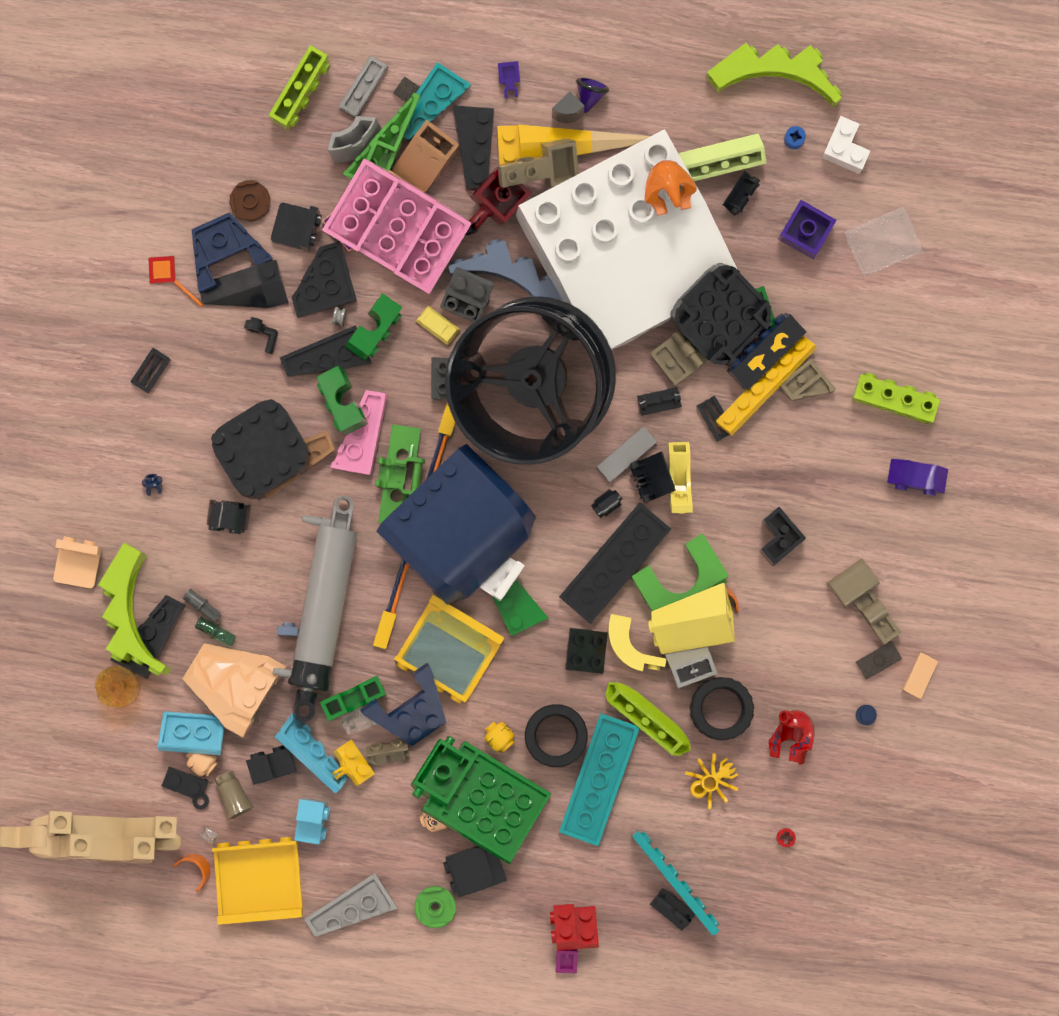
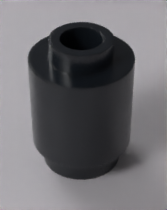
M608 489L594 500L595 503L591 507L601 519L622 505L620 503L622 498L616 490L611 491Z

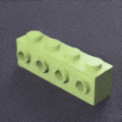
M759 133L679 153L693 181L767 163L765 148Z

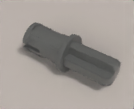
M189 589L183 599L197 609V613L201 612L214 623L220 619L221 613L208 603V599H203L193 589Z

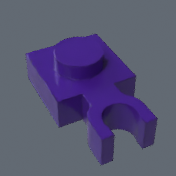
M518 61L498 63L500 84H506L504 97L508 98L507 92L510 89H513L515 97H518V90L514 83L520 82Z

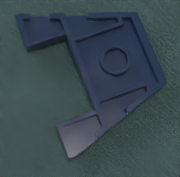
M226 213L191 229L197 286L200 294L217 286L208 267L245 250H248L255 265L273 261L272 256L230 213Z
M428 663L412 673L423 690L392 712L387 714L376 699L360 709L364 716L411 746L446 723L436 684Z

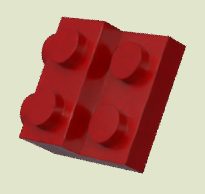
M574 904L553 905L554 911L550 912V924H555V930L551 931L552 943H556L557 951L599 948L595 906L574 908Z

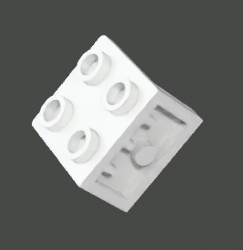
M509 558L480 588L501 601L525 565Z

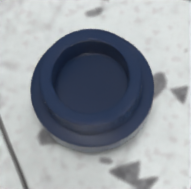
M862 705L856 711V719L862 725H871L877 718L876 710L871 705Z

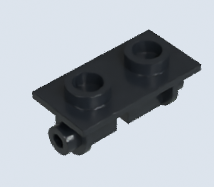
M744 171L722 205L734 216L738 215L739 212L742 213L749 201L748 195L752 196L757 187L760 186V179L755 176L751 177Z
M678 387L637 396L641 416L682 407Z
M664 888L661 889L650 903L653 908L681 931L691 923L692 918L695 916L693 912Z

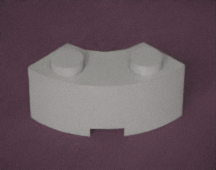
M356 116L354 122L347 129L340 132H332L328 152L334 163L355 160L382 129L375 117Z

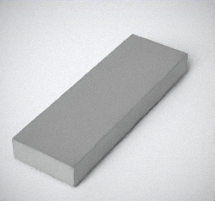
M370 55L339 105V109L354 118L359 116L387 71L388 65Z
M642 427L597 466V469L610 483L626 470L630 463L635 462L653 447L657 441L645 427Z

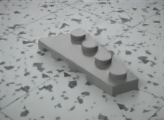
M374 873L304 920L316 937L398 909L377 874Z

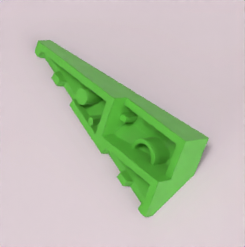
M412 94L411 98L387 122L365 150L357 156L350 167L344 171L343 176L352 180L364 158L387 171L392 170L421 98L419 94Z

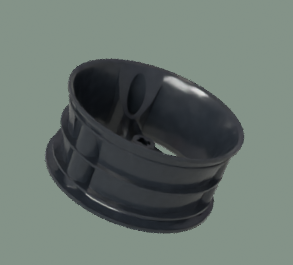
M542 296L524 297L505 303L491 313L481 317L460 336L447 364L445 377L446 397L450 412L457 426L465 437L482 452L500 461L512 464H541L568 453L600 424L614 396L616 367L611 347L605 335L587 314L579 308L555 298ZM523 314L541 315L545 322L554 329L542 346L529 345L514 353L508 363L486 364L482 355L478 352L487 334L500 322L512 316ZM561 334L564 338L557 350L553 351L550 347L557 335ZM569 339L573 341L579 340L583 344L591 359L595 373V397L591 409L583 421L569 419L560 397L567 384V369L561 357ZM471 369L476 370L479 376L474 377L471 374ZM487 371L505 372L504 377L486 376ZM534 374V378L537 377V381L533 382L530 376ZM483 383L507 387L510 395L518 403L526 407L539 408L552 430L545 439L525 438L509 432L495 422L487 413L479 399L477 389ZM550 404H553L561 420L560 424H558L549 406ZM561 428L564 429L565 436L561 434Z

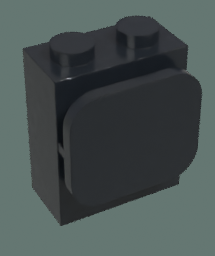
M479 846L446 856V861L443 862L446 873H451L453 879L450 882L453 894L457 893L458 897L469 895L507 881L500 859Z

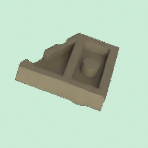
M809 359L794 371L780 386L791 401L827 394L836 390L812 359Z

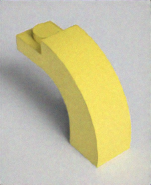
M689 442L668 443L669 472L676 491L669 493L672 513H693Z
M611 614L608 627L609 641L614 653L625 665L643 672L644 664H648V669L659 671L660 667H665V658L642 654L632 646L629 639L631 618Z

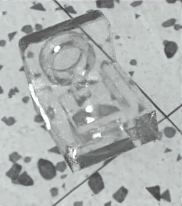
M361 708L341 716L342 726L348 735L362 731L377 723L361 713Z

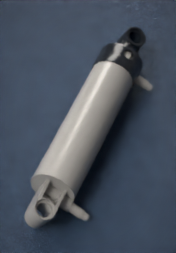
M342 495L334 500L330 518L305 515L302 517V522L317 525L319 528L291 669L273 668L272 672L274 675L289 678L288 684L302 687L301 690L297 689L295 703L292 708L294 717L300 721H309L315 715L318 693H315L314 689L328 691L330 687L333 660L358 534L349 531L353 501L346 495ZM340 500H345L348 503L346 511L338 508ZM302 705H306L309 708V713L305 717L300 716L298 712L299 707Z

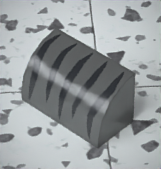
M570 91L552 108V118L561 123L575 122L584 115V105Z

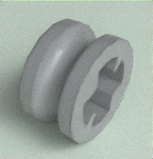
M335 307L332 325L340 324L343 327L346 308L340 310L339 307Z

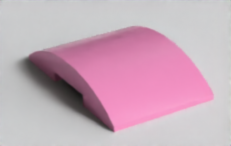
M364 158L322 231L354 250L360 251L392 270L396 275L430 294L472 223L432 196Z

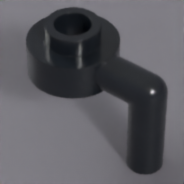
M251 317L250 320H246L245 330L269 336L265 353L273 354L278 331L266 327V325L262 324L263 320Z

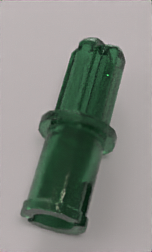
M202 616L195 625V629L209 635L210 639L215 638L227 646H231L235 642V635L220 628L219 624L215 625L204 619Z

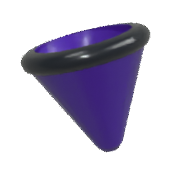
M576 79L579 99L584 105V113H587L609 92V88L605 84L593 79Z

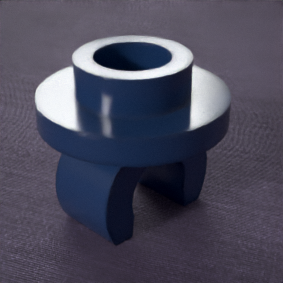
M149 474L142 480V486L146 487V494L148 496L151 495L150 489L152 487L157 488L158 494H161L162 477L157 476V474Z

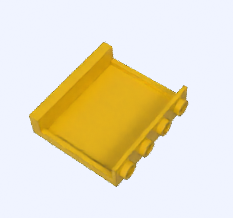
M292 837L279 838L280 842H271V839H260L259 844H250V840L238 841V846H230L229 842L217 843V847L212 848V852H214L218 902V925L304 916L298 841H292Z

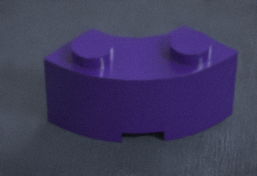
M891 459L887 483L895 485L896 490L907 491V488L924 491V495L936 496V493H945L948 469L938 465L911 460Z

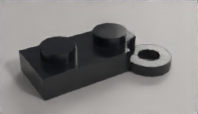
M168 767L161 785L162 787L193 798V805L197 809H205L209 805V797L204 793L209 781L173 767ZM199 797L204 798L205 803L203 805L197 803Z

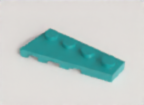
M437 62L416 92L421 98L404 139L408 142L411 141L426 120L432 122L471 87V84Z

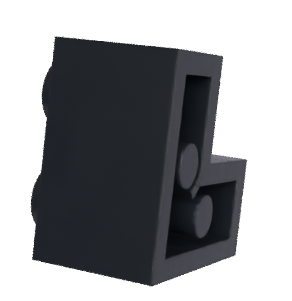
M778 507L761 521L775 538L759 551L773 567L803 542L806 537L784 511Z
M284 745L272 748L273 753L265 754L264 751L251 754V759L246 760L253 785L298 772L292 753L287 748L285 749Z

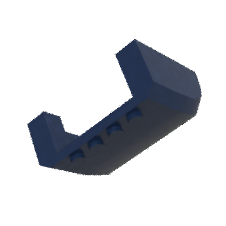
M465 444L458 448L381 523L376 532L448 605L451 602L469 598L529 539L536 516L522 498L468 444Z

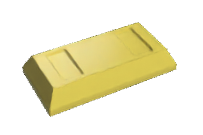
M428 305L415 321L448 346L461 330Z

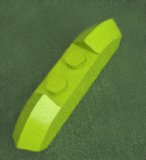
M608 682L605 694L607 702L671 755L680 756L691 751L687 736L668 716L631 687L618 682Z

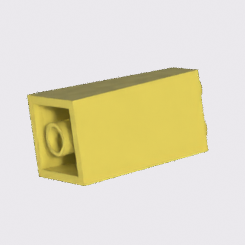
M725 583L651 612L652 620L648 621L650 633H654L655 647L659 646L661 655L735 642L733 609Z

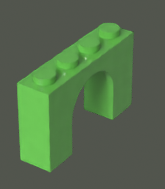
M703 533L684 545L698 570L697 581L689 591L672 593L666 590L660 584L650 566L631 576L651 612L709 589L712 586L727 583L725 578L729 575Z

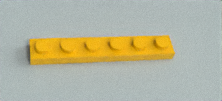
M802 336L749 390H745L716 420L717 425L733 436L817 349L816 345Z

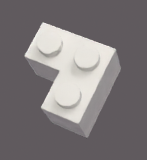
M840 116L822 159L860 174L870 150L851 143L859 123Z

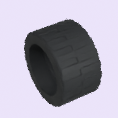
M718 677L710 679L699 686L691 698L689 709L693 724L701 734L710 739L722 741L734 739L742 735L749 728L754 717L752 696L742 683L732 678ZM714 690H729L740 700V718L729 728H715L703 716V701Z
M552 704L540 708L531 716L525 728V743L529 753L539 763L553 768L564 767L576 761L584 752L588 740L587 728L580 714L572 708L561 704ZM548 717H564L575 728L576 740L574 746L563 755H549L537 743V729L540 723Z

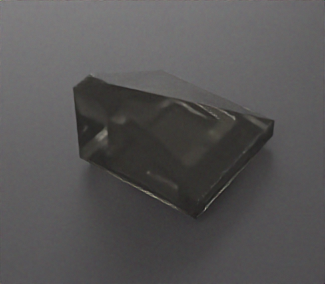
M404 76L393 94L407 102L412 94L418 91L420 86Z

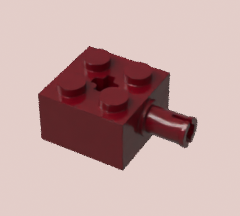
M496 167L470 196L480 209L468 221L474 224L472 227L477 230L488 217H491L498 225H501L518 209V206L532 192L523 184L501 187L499 184L498 167ZM500 191L503 193L501 199L498 197V192Z

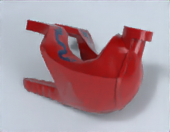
M783 710L779 714L780 724L768 742L770 756L780 758L781 743L792 739L796 744L790 748L789 761L798 762L799 765H802L805 762L807 752L812 750L815 737L811 717L803 711Z

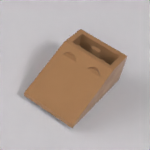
M426 120L391 171L427 193L460 151V145Z

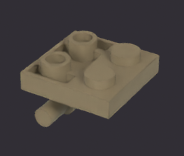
M679 330L650 352L651 357L674 386L708 362Z

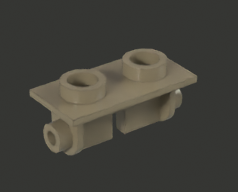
M397 739L390 743H373L370 746H366L368 764L373 766L386 764V756L391 757V763L406 761V758H410L408 743Z

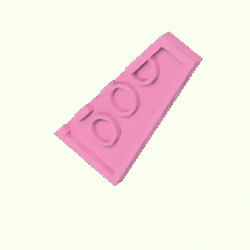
M365 391L359 405L364 412L368 424L346 435L330 468L372 476L388 396L386 393Z

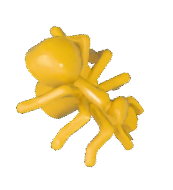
M715 753L712 754L711 774L705 768L701 759H697L705 775L702 776L685 771V775L700 779L691 784L690 793L695 798H702L708 792L709 810L712 809V791L714 790L717 791L725 803L728 802L725 795L719 789L718 784L738 791V787L721 781V778L733 779L738 776L737 773L729 776L736 770V768L729 769L733 763H726L723 766V763L728 760V758H725L720 762L718 773L715 772Z

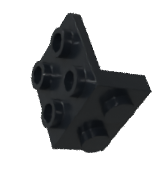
M284 202L280 203L271 234V241L310 252L311 246L315 245L317 234H315L316 227L320 226L322 220L319 208L310 206V209Z

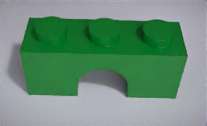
M382 293L368 312V315L376 321V330L368 331L359 326L345 347L364 361L369 356L373 358L379 349L377 344L380 339L385 341L390 334L389 326L391 324L396 325L402 315L399 312L403 307Z
M336 366L317 376L319 382L317 384L318 390L322 395H325L327 400L325 402L326 408L330 413H333L335 418L333 423L338 432L341 431L348 435L368 424L359 404L353 402L347 406L342 405L341 398L343 393L352 388L343 368Z
M375 676L349 690L321 701L320 704L328 721H332L367 705L374 699L377 700L386 696L387 693L379 676Z

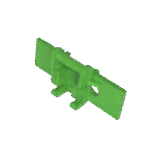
M392 425L387 459L383 457L378 459L380 470L378 480H375V487L383 488L378 523H382L420 486L422 465L425 464V459L417 458L421 428ZM402 449L406 450L409 456L405 460H398L397 452ZM408 463H414L411 490H404ZM395 490H399L403 494V498L399 502L391 500V493Z

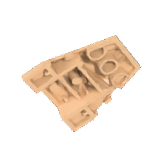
M204 643L182 679L198 698L206 704L208 709L220 720L226 729L244 738L254 722V715L273 684L277 685L281 678L272 673L273 668L286 669L287 667L269 656Z

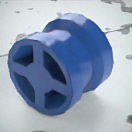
M799 126L790 127L784 136L785 145L794 150L799 149L806 139L805 131Z

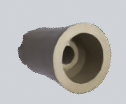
M233 771L214 779L225 808L227 820L236 818L254 808Z

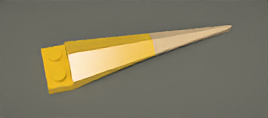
M529 125L497 126L498 163L503 165L517 162V159L523 157H541L542 143L560 139L576 141L577 156L633 146L651 136Z

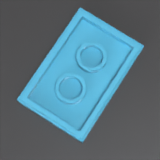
M164 711L157 746L158 751L221 755L225 727L215 715Z

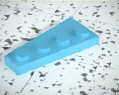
M291 713L274 737L334 793H337L348 777L344 774L339 779L334 778L336 775L333 776L332 772L340 768V766L332 756L328 757L326 755L324 745L320 740L317 742L310 734L312 730L308 724L304 725Z

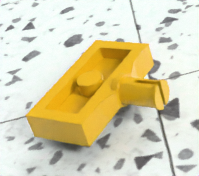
M352 739L333 752L341 766L332 772L333 776L336 775L335 779H339L346 774L357 787L375 774Z

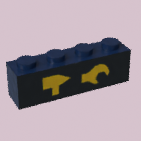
M781 313L773 320L774 324L769 329H764L758 335L759 339L755 343H750L744 349L745 353L740 358L736 357L737 360L729 364L730 368L726 371L743 389L749 390L806 333V330L791 314Z

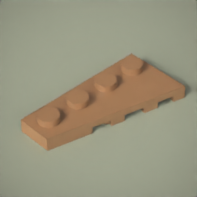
M328 431L304 440L312 454L306 468L307 471L335 451ZM301 474L296 475L292 479L288 480L279 487L267 493L265 495V500L269 499L278 491H280L285 486L290 484L292 481L297 479L299 476H301Z

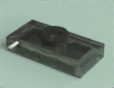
M890 641L855 663L865 680L902 660V657L893 642Z

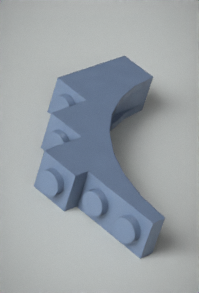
M500 239L488 242L489 245L485 246L486 255L477 253L472 255L469 260L457 259L451 262L452 265L448 266L451 277L456 267H459L472 274H487L503 278L516 284L530 296L562 300L548 275L542 277L543 281H539L532 258L521 257L515 260L516 263L512 264L505 240L500 241Z

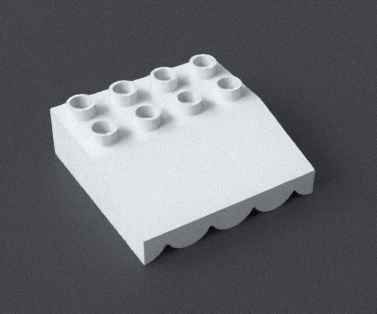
M665 129L520 204L516 213L517 221L562 300L579 308L598 325L605 335L611 350L625 345L650 329L672 320L670 313L677 300L713 265L723 263L737 269L698 188L691 195L690 209L681 210L680 207H674L664 189L658 195L665 201L667 214L657 216L656 210L645 202L647 177L651 168L662 160L675 161L690 175Z

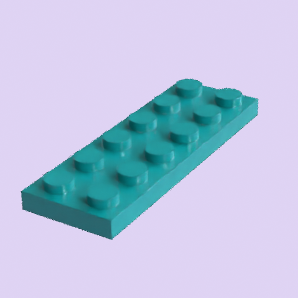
M600 713L559 833L599 846L640 729L638 726Z
M636 830L631 834L713 936L719 932L717 928L719 925L718 921L711 913L706 915L703 911L706 908L698 897L693 898L690 895L692 889L684 880L680 882L677 879L679 873L671 864L667 866L663 860L666 857L657 847L655 849L651 847L650 843L652 840L645 831L640 833Z

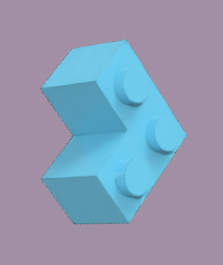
M305 798L299 799L295 841L321 844V840L325 841L327 828H324V822L329 820L331 807H327L328 802Z

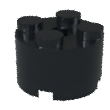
M210 499L206 525H209L208 530L221 531L226 528L229 529V533H245V530H248L251 505L225 500L217 502Z

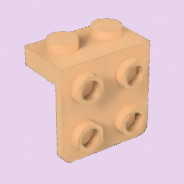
M64 536L63 540L57 539L56 548H59L53 577L54 581L93 588L96 582L102 548L97 547L96 542L84 540V543L81 544L75 543V538Z

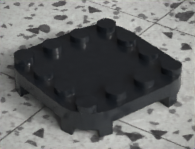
M718 263L706 270L677 300L670 315L676 328L704 358L714 364L724 365L735 362L737 360L736 357L763 329H768L771 324V305L744 278L738 269L730 265Z
M272 399L255 404L220 426L211 436L214 453L233 486L243 497L245 496L249 499L260 500L265 498V495L296 475L305 473L310 462V455H312L289 413L280 403Z

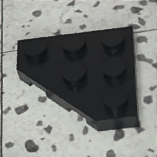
M340 241L319 247L314 260L309 265L300 285L292 296L297 318L357 301Z

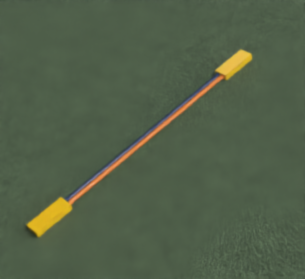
M448 402L438 430L440 437L427 478L439 468L447 439L452 435L455 421L450 412ZM403 560L401 561L386 611H383L373 646L387 649L397 616L395 609L409 567Z

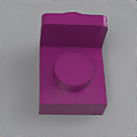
M578 949L556 951V973H577Z

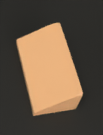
M919 652L902 691L921 699L938 661Z

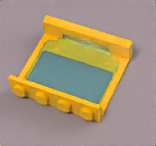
M432 595L429 604L394 660L398 661L396 666L406 672L408 668L416 671L428 663L437 690L441 693L444 690L451 693L449 698L460 704L462 701L467 702L505 638Z

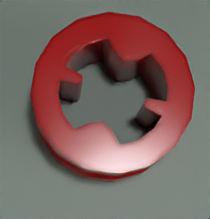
M783 828L777 833L776 839L782 847H791L795 843L796 835L791 829ZM784 832H788V835L792 836L791 841L788 840V844H784V840L780 839L781 834L784 835Z

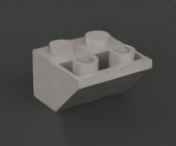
M708 647L664 654L677 689L718 674Z

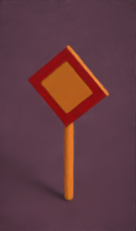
M175 256L148 258L150 284L173 282L200 307L203 306L201 301L176 280Z

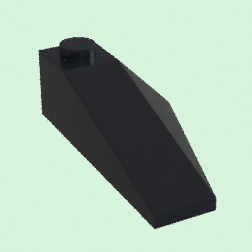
M277 260L215 278L214 281L217 286L201 293L204 305L261 307L269 309L289 303Z

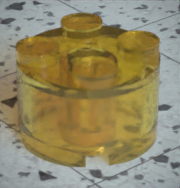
M111 666L102 670L95 681L98 699L109 707H127L138 698L141 682L138 676L132 670L123 666ZM121 682V691L117 690L115 692L116 687L114 686V684Z

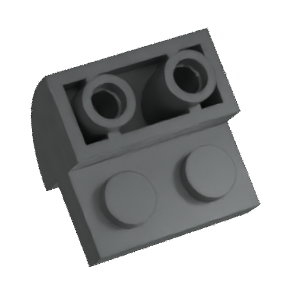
M456 267L440 308L475 322L482 317L495 283Z

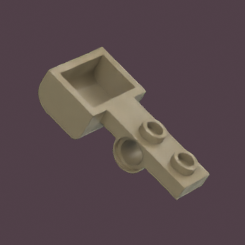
M560 139L541 144V157H523L517 159V162L499 165L500 186L508 187L545 179L546 185L555 187L578 175L576 141Z
M863 559L858 560L827 582L844 608L852 603L855 604L883 645L901 634V631L889 616L884 605L871 591L880 582Z

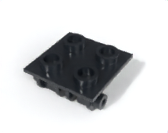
M662 451L640 461L630 463L633 477H637L634 479V482H639L636 488L640 487L638 491L640 499H643L644 503L676 491Z
M570 628L565 669L603 674L608 632Z

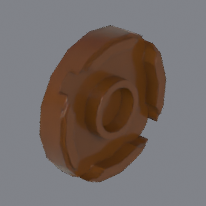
M246 180L235 186L230 194L229 204L232 212L239 219L246 222H254L262 219L268 213L271 198L268 190L262 184L254 180Z

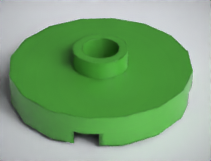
M431 886L418 894L414 911L417 919L425 926L440 928L446 926L453 919L456 913V902L449 890L441 886ZM432 904H439V910L434 911L431 907Z

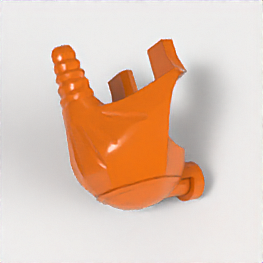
M662 160L654 165L648 174L645 186V202L656 210L657 216L667 214L665 201L658 195L664 189L674 207H680L681 210L690 209L691 195L697 191V187L691 176L677 162Z

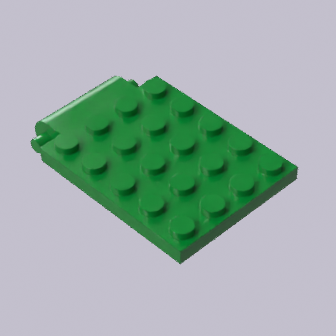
M448 736L445 741L438 739L411 783V787L414 789L412 796L417 799L421 795L428 798L421 809L422 812L507 864H510L551 796V793L466 741L461 744L459 749H456L452 746L455 741L454 738Z

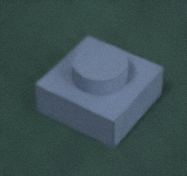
M283 622L282 626H277V635L298 636L299 628L295 627V623Z

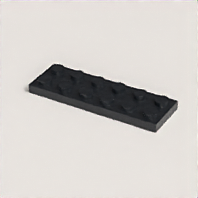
M639 502L562 592L559 598L591 624L670 532L671 528Z

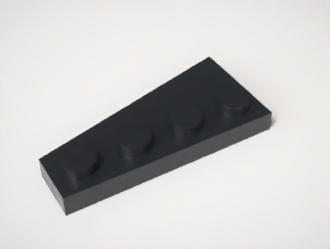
M453 105L466 188L476 190L489 176L494 108Z
M356 325L279 357L287 377L325 372L336 366L344 369L372 364L369 357L364 361L345 347L356 331Z
M168 595L154 608L147 620L137 628L146 648L157 660L186 606ZM113 658L110 659L145 679H148L151 671L148 670L150 666L145 663L141 666L133 660L118 662Z

